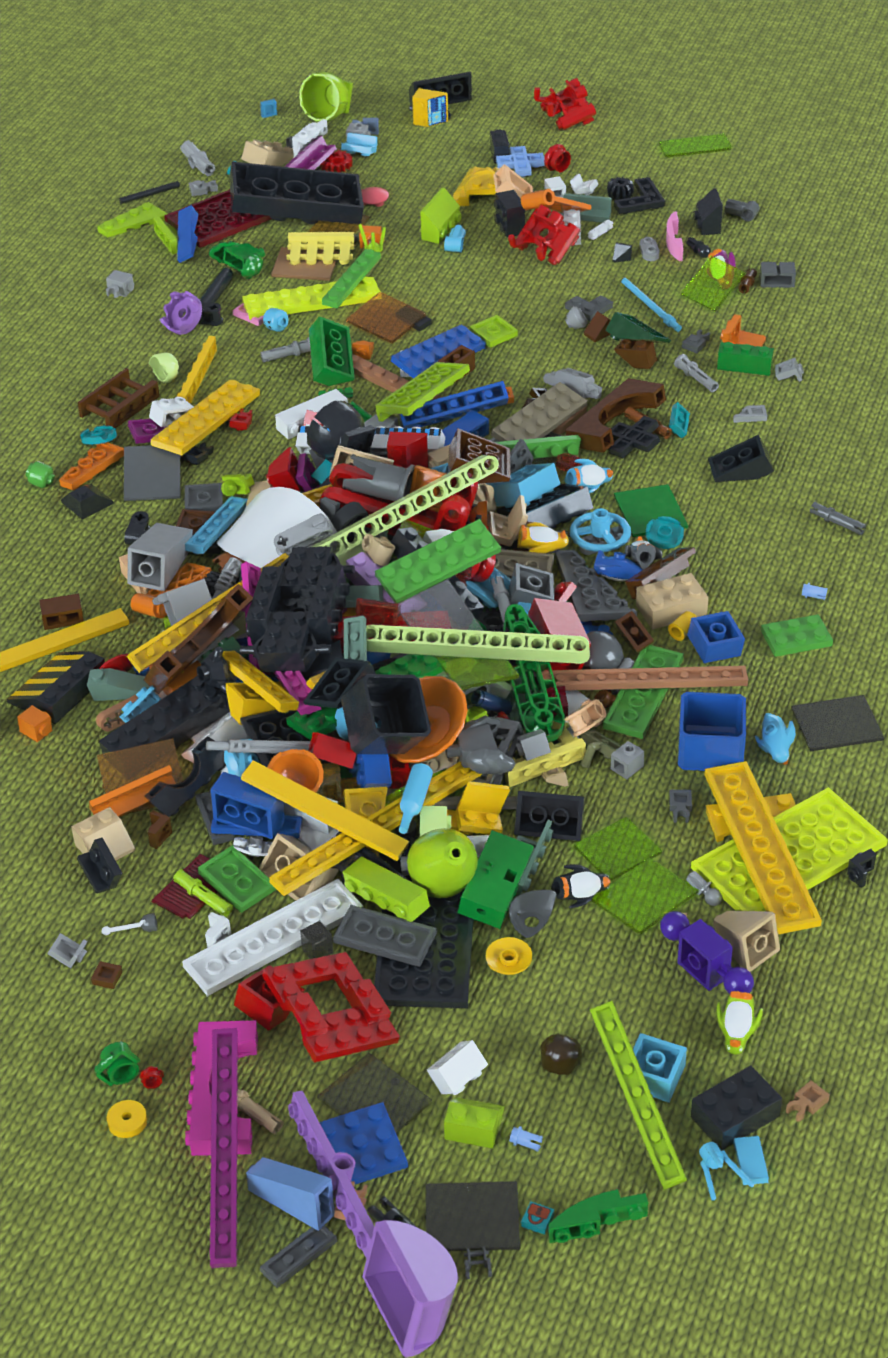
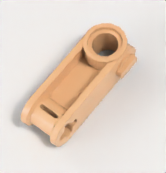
M587 699L581 703L580 708L564 718L565 722L568 721L574 737L588 731L593 726L594 728L597 727L606 718V710L599 700Z

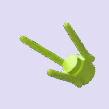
M359 224L365 249L380 252L381 256L386 227L382 229L380 243L375 242V233L372 232L371 243L368 245L363 227Z

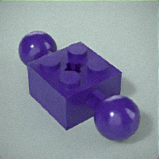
M671 911L663 916L660 922L662 934L669 940L679 941L677 963L702 986L710 991L723 982L728 994L732 991L750 993L754 986L752 974L743 967H731L733 947L728 940L723 939L716 933L712 926L707 925L702 919L690 925L686 915L679 911Z

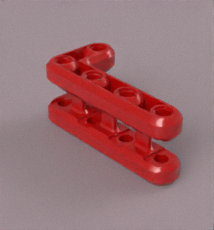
M345 463L337 464L333 467L329 476V481L333 487L326 488L320 499L326 497L339 502L340 509L350 502H358L368 512V515L394 502L343 489V479L366 478L373 480L371 474L356 466ZM467 472V476L471 478L473 475ZM453 477L452 487H454L457 484V480L455 477ZM478 481L445 498L441 503L439 512L425 509L389 528L388 535L394 536L398 529L412 527L423 539L426 531L439 529L456 531L464 527L478 490ZM399 507V513L401 515L404 514L406 507L405 509ZM387 513L382 516L383 524H386L389 520ZM370 523L365 525V527L372 529Z

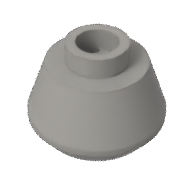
M573 306L566 315L567 319L565 321L567 325L574 329L586 327L587 319L579 307Z

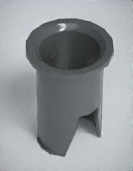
M355 454L350 456L353 459V465L371 474L373 480L366 478L343 479V489L394 502L410 494L414 465L403 468L356 456ZM401 505L400 508L405 509V505Z

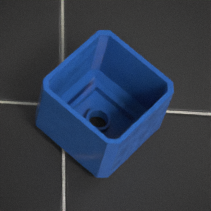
M685 692L682 694L679 718L678 766L683 770L705 771L707 768L744 762L746 698L741 694Z

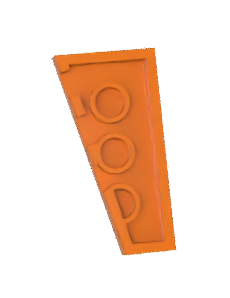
M108 442L96 444L97 447L95 449L91 448L87 452L88 456L86 458H80L77 461L78 465L71 467L59 479L60 486L70 490L78 489L80 485L91 480L111 464L119 461L124 456V448Z

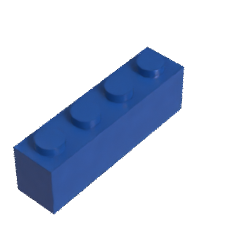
M472 410L442 430L445 436L444 447L451 444L457 428L482 438L489 434V419Z

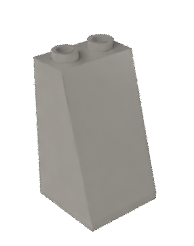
M161 523L154 524L128 547L127 584L165 591L190 552L185 551V543L192 537L193 529Z

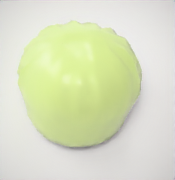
M159 353L150 358L149 365L153 368V373H155L158 380L163 383H170L177 377L179 365L177 359L171 353Z

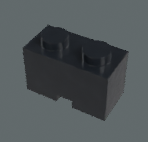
M497 129L490 131V150L493 154L494 164L496 163V156L510 155V145L505 130Z

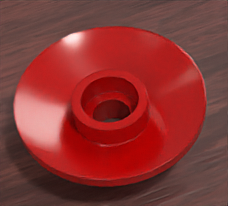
M127 653L109 659L99 669L111 668L128 672L133 667V664L127 658L129 654Z

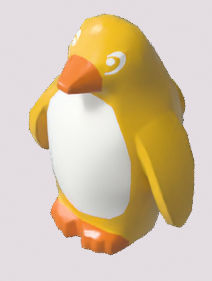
M532 522L526 526L521 525L517 548L529 549V552L549 553L565 548L569 543V539L565 530L557 532L542 523Z

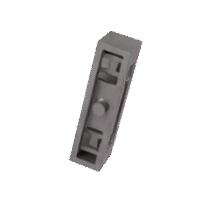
M496 717L501 722L499 728L493 733L498 750L513 758L517 750L515 745L518 744L517 737L524 735L520 722ZM505 773L502 775H481L471 782L488 784L493 782V784L500 785Z

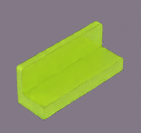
M159 216L153 217L155 233L171 254H176L178 252V231L170 224L166 225Z

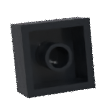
M515 190L496 193V200H494V207L496 209V214H494L495 223L499 225L501 232L507 238L511 234L518 236L525 226V209L521 205L520 197Z

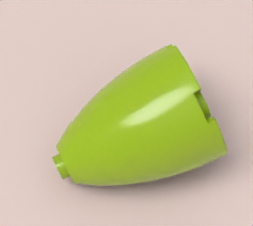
M447 828L435 829L420 836L411 846L407 856L408 872L412 883L426 889L427 896L434 898L451 897L464 890L467 883L474 877L478 862L475 847L470 839L457 830Z

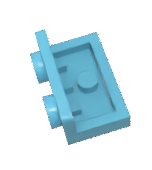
M347 133V142L342 143L341 150H346V153L350 154L360 152L362 156H370V154L375 153L377 150L378 137Z
M152 685L147 689L144 686L136 694L138 699L134 703L129 701L121 709L123 713L119 717L126 723L160 701L161 698L153 691L155 687Z

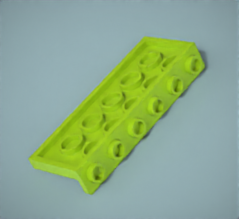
M436 362L375 405L379 422H383L393 414H402L403 416L413 414L416 409L423 407V404L427 401L432 400L434 396L442 393L444 389L453 385L455 381L463 378L470 371L469 364Z

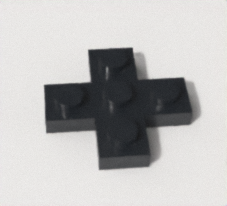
M643 416L633 426L618 422L611 428L615 442L608 449L609 453L622 459L634 448L649 453L660 443L659 436L652 434L659 427L658 421Z

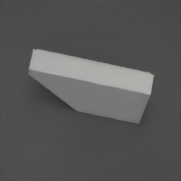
M765 405L746 406L742 409L741 413L734 415L733 422L767 421V412Z

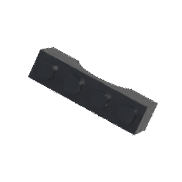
M207 736L192 750L194 765L190 775L185 780L177 784H166L159 781L144 796L159 813L166 814L168 817L174 816L185 801L191 800L201 786L209 783L211 776L216 771H220L226 766L224 750L206 749V742L215 740Z

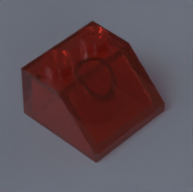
M357 598L356 617L364 616L366 618V626H399L401 605L398 603Z

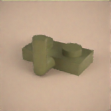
M595 730L582 733L580 738L586 743L587 749L581 766L589 768L596 750L602 752L604 757L611 759V754L620 748L621 745Z

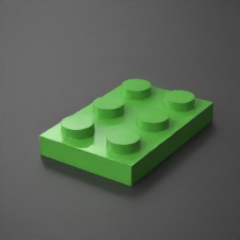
M819 614L761 625V632L774 657L833 646V639Z
M233 845L198 867V874L240 913L276 891V888L270 884V879L240 851L235 849Z

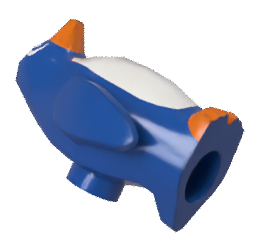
M599 550L594 563V570L597 576L602 575L608 579L620 582L630 579L643 569L632 560L626 558V554L622 552H614V556L608 557L604 555L603 551Z

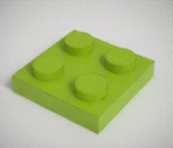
M498 315L469 326V330L485 341L489 348L518 336V330Z

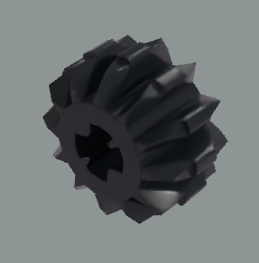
M623 177L612 178L607 185L608 197L612 198V200L632 197L634 193L633 181Z

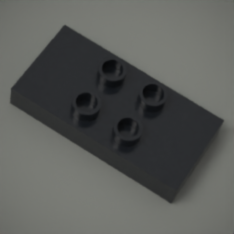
M231 162L229 181L232 212L267 215L276 221L298 218L307 224H318L320 221L361 224L364 205L359 174Z

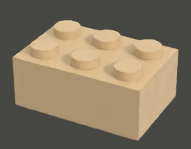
M689 573L637 587L636 606L653 630L670 625L686 611L694 613L697 617L707 615L708 596L693 574Z

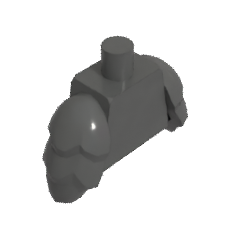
M486 715L467 722L456 738V744H452L445 750L447 758L459 757L462 767L470 768L482 775H502L505 772L512 771L516 764L511 757L498 750L493 733L499 728L500 720Z

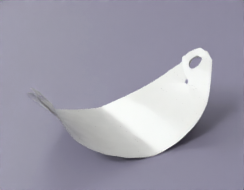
M273 487L261 491L246 506L240 518L217 541V544L226 552L262 568L279 557L274 545L275 536L316 514H324L333 531L331 535L337 533L326 514L309 498L290 488ZM333 541L330 544V547H332L333 551H335L337 548V543L335 541Z

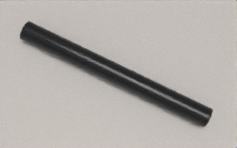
M178 181L121 197L119 201L120 204H124L178 188L180 184Z

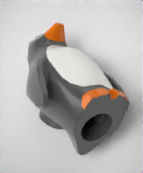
M639 536L635 542L625 547L626 557L630 558L642 569H646L654 560L661 559L663 556L662 550L655 548V546L647 541H643L642 536Z

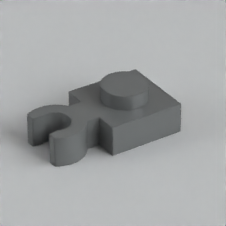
M698 330L697 335L691 334L682 342V348L698 353L706 346V342L710 339V333L702 335V330Z
M669 790L670 811H673L674 823H677V817L683 816L686 823L689 822L690 812H692L691 790Z

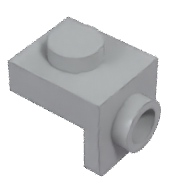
M60 933L47 954L72 968L75 961L80 963L87 951L84 947L88 941L83 939L79 945Z

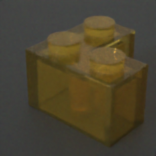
M335 763L321 764L324 774L323 782L319 787V795L338 801V805L345 808L344 789L360 788L356 777L341 778L340 765Z

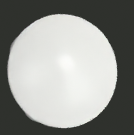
M250 836L249 839L235 837L233 841L235 849L251 856H267V852L272 842L263 841L262 836Z

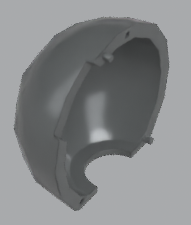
M591 631L587 633L591 643L589 649L590 658L584 663L582 670L618 669L624 659L622 646L613 635L604 631Z

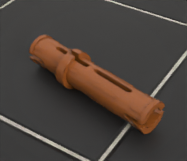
M628 407L625 410L626 414H624L626 418L634 422H638L643 416H646L632 407ZM657 420L659 427L652 434L656 433L664 439H668L672 434V429L664 426Z

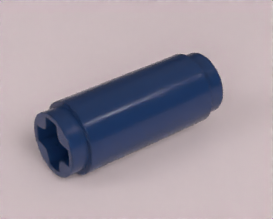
M476 690L471 696L472 704L497 714L502 711L508 715L512 711V702L506 698L483 690Z

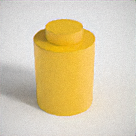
M689 611L684 612L668 626L669 634L675 640L682 641L687 637L691 618L697 616Z

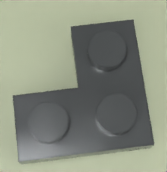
M601 295L590 302L575 296L565 302V309L570 311L573 306L579 307L586 319L591 321L597 311L603 314L613 308V301Z

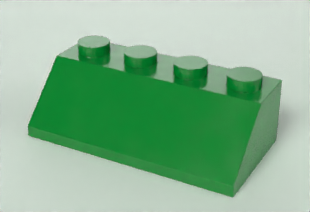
M319 316L309 328L313 381L327 386L353 381L355 377L349 327Z

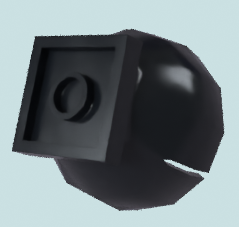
M333 401L324 406L314 416L315 419L330 431L312 419L307 430V444L317 456L333 461L338 445L370 453L376 428L372 425L365 426L364 419L351 404L345 401Z

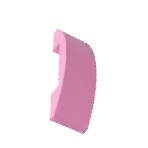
M673 212L667 221L666 245L675 259L683 261L682 238H675V235H678V214Z

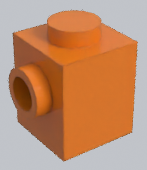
M33 705L17 716L20 732L36 742H39L53 731L50 715Z

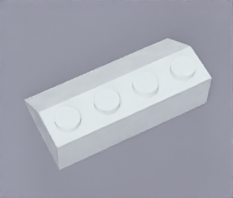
M228 712L181 755L183 758L194 763L192 750L207 736L215 741L226 742L228 739L241 740L249 738L243 726Z

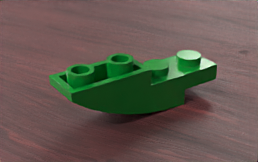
M616 1189L591 1196L576 1203L548 1224L549 1244L556 1242L564 1243L577 1238H591L594 1235L600 1234V1225H612L621 1221L639 1220L642 1217H648V1198L646 1193L620 1197L619 1190Z

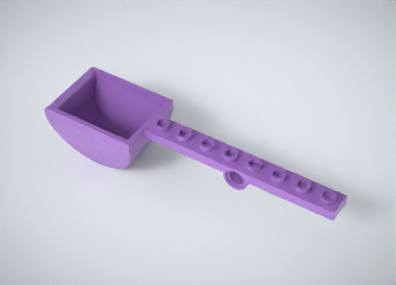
M303 1091L293 1092L291 1103L288 1106L289 1115L291 1118H294L300 1136L304 1137L308 1152L315 1158L318 1171L332 1180V1190L337 1208L342 1210L346 1218L347 1227L352 1230L356 1237L358 1248L362 1249L366 1257L362 1277L404 1357L415 1356L430 1347L444 1329L458 1280L456 1265L449 1252L440 1242L415 1226L399 1221L384 1220L376 1222L374 1227L351 1183L355 1168L354 1158L347 1153H335Z

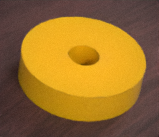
M123 1100L114 1104L107 1113V1124L110 1132L120 1138H131L140 1134L147 1125V1114L144 1106L134 1100Z

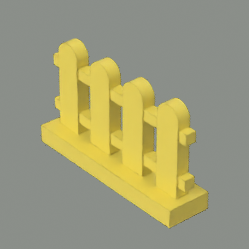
M288 232V250L291 251L290 254H287V260H290L292 265L299 264L300 260H306L309 265H314L317 260H323V263L326 265L332 264L333 260H340L341 264L346 265L350 260H353V254H350V250L355 249L354 232ZM301 250H307V254H301ZM323 250V254H317V251ZM334 250H340V254H334Z
M553 721V729H560L562 724ZM565 723L563 733L557 739L559 743L555 745L552 742L548 743L551 753L528 761L523 756L516 760L513 757L512 759L516 764L512 771L505 772V782L510 788L541 776L543 772H548L557 767L562 768L583 760L586 752V743L582 738H573L567 729L570 727L569 724Z

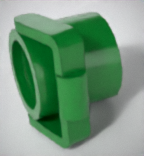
M114 1042L102 1050L100 1054L101 1061L94 1068L96 1077L112 1087L114 1084L122 1085L132 1081L139 1073L138 1063L140 1059L132 1053L126 1042Z

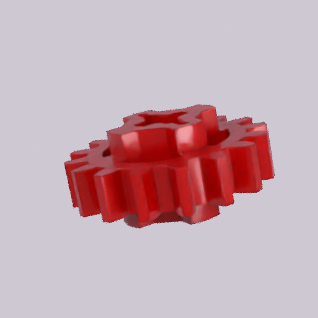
M334 151L319 165V168L330 172H346V169L350 170V167L353 166V159L350 153H346V151Z

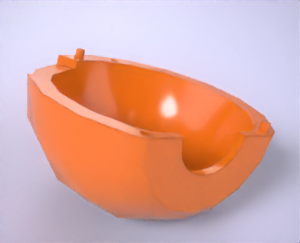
M305 749L280 751L271 759L267 768L317 793L323 782L324 770L320 760L313 753Z

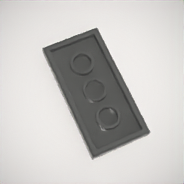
M350 905L333 936V943L420 967L437 934V929Z

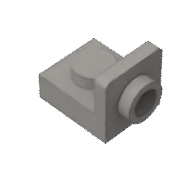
M795 358L775 365L778 381L796 375L799 382L802 381L804 370L801 363L798 364Z

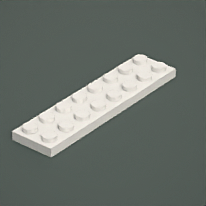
M336 879L182 961L183 968L203 992L209 996L340 925L350 905L363 908V905L339 879Z

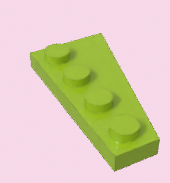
M147 202L109 221H105L98 225L97 228L99 233L108 238L125 233L129 228L139 229L142 224L149 223L152 225L154 224L153 217L156 216L165 221L164 215L168 213Z

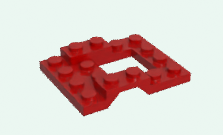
M347 952L263 970L262 977L282 1010L292 1011L300 1024L303 1045L314 1063L398 1043L400 1036L389 1020L391 1011L372 981L362 978ZM334 979L352 1008L321 1014L309 993H302L299 987Z

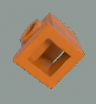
M362 225L368 245L371 243L372 232L375 233V242L379 244L382 233L381 226ZM359 233L360 248H364L361 233Z

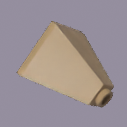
M726 911L721 915H717L713 921L716 933L723 939L728 940L733 947V958L740 967L747 969L749 972L780 951L775 913L771 911Z

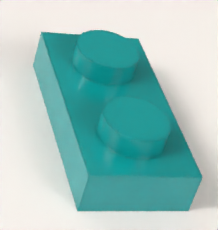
M677 402L672 405L669 428L672 429L674 434L683 438L687 435L690 413Z

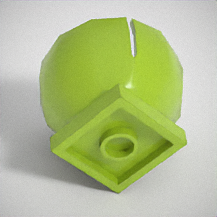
M330 72L311 74L303 81L299 91L300 105L309 118L318 122L323 119L332 121L342 113H349L353 82L342 80Z

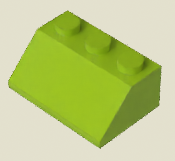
M441 188L420 211L421 240L439 244L452 228L461 221L460 205L445 188Z

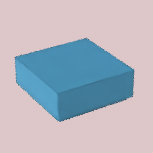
M275 99L260 102L261 116L263 118L277 115Z

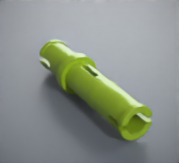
M182 869L175 873L173 881L185 888L189 895L196 896L224 917H227L232 912L233 905L202 885L201 880L198 878L194 879Z

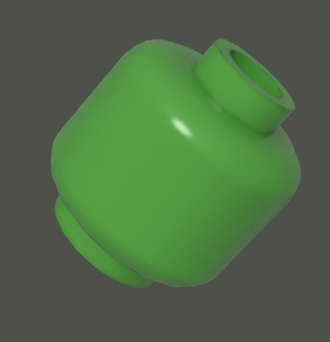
M36 461L34 464L31 463L25 474L28 482L39 488H45L48 484L51 485L55 478L52 467L40 461Z

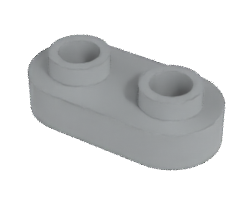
M651 237L641 239L639 248L643 259L646 261L658 260L659 248L656 241Z

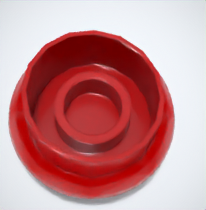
M562 144L551 146L544 156V165L549 171L564 172L571 162V155Z

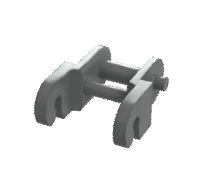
M485 1246L479 1251H470L467 1248V1253H464V1257H467V1260H465L466 1279H470L469 1270L471 1265L484 1264V1267L488 1270V1277H492L490 1258H486L489 1251L485 1250ZM483 1256V1260L471 1261L470 1257Z

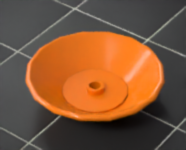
M424 676L419 678L431 732L405 754H388V756L402 763H421L437 757L454 743L464 727L468 712L466 696L456 682L443 676Z

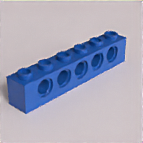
M504 381L427 401L423 404V407L416 409L413 414L409 416L398 414V418L403 428H421L464 416L472 410L480 412L508 403L509 397Z

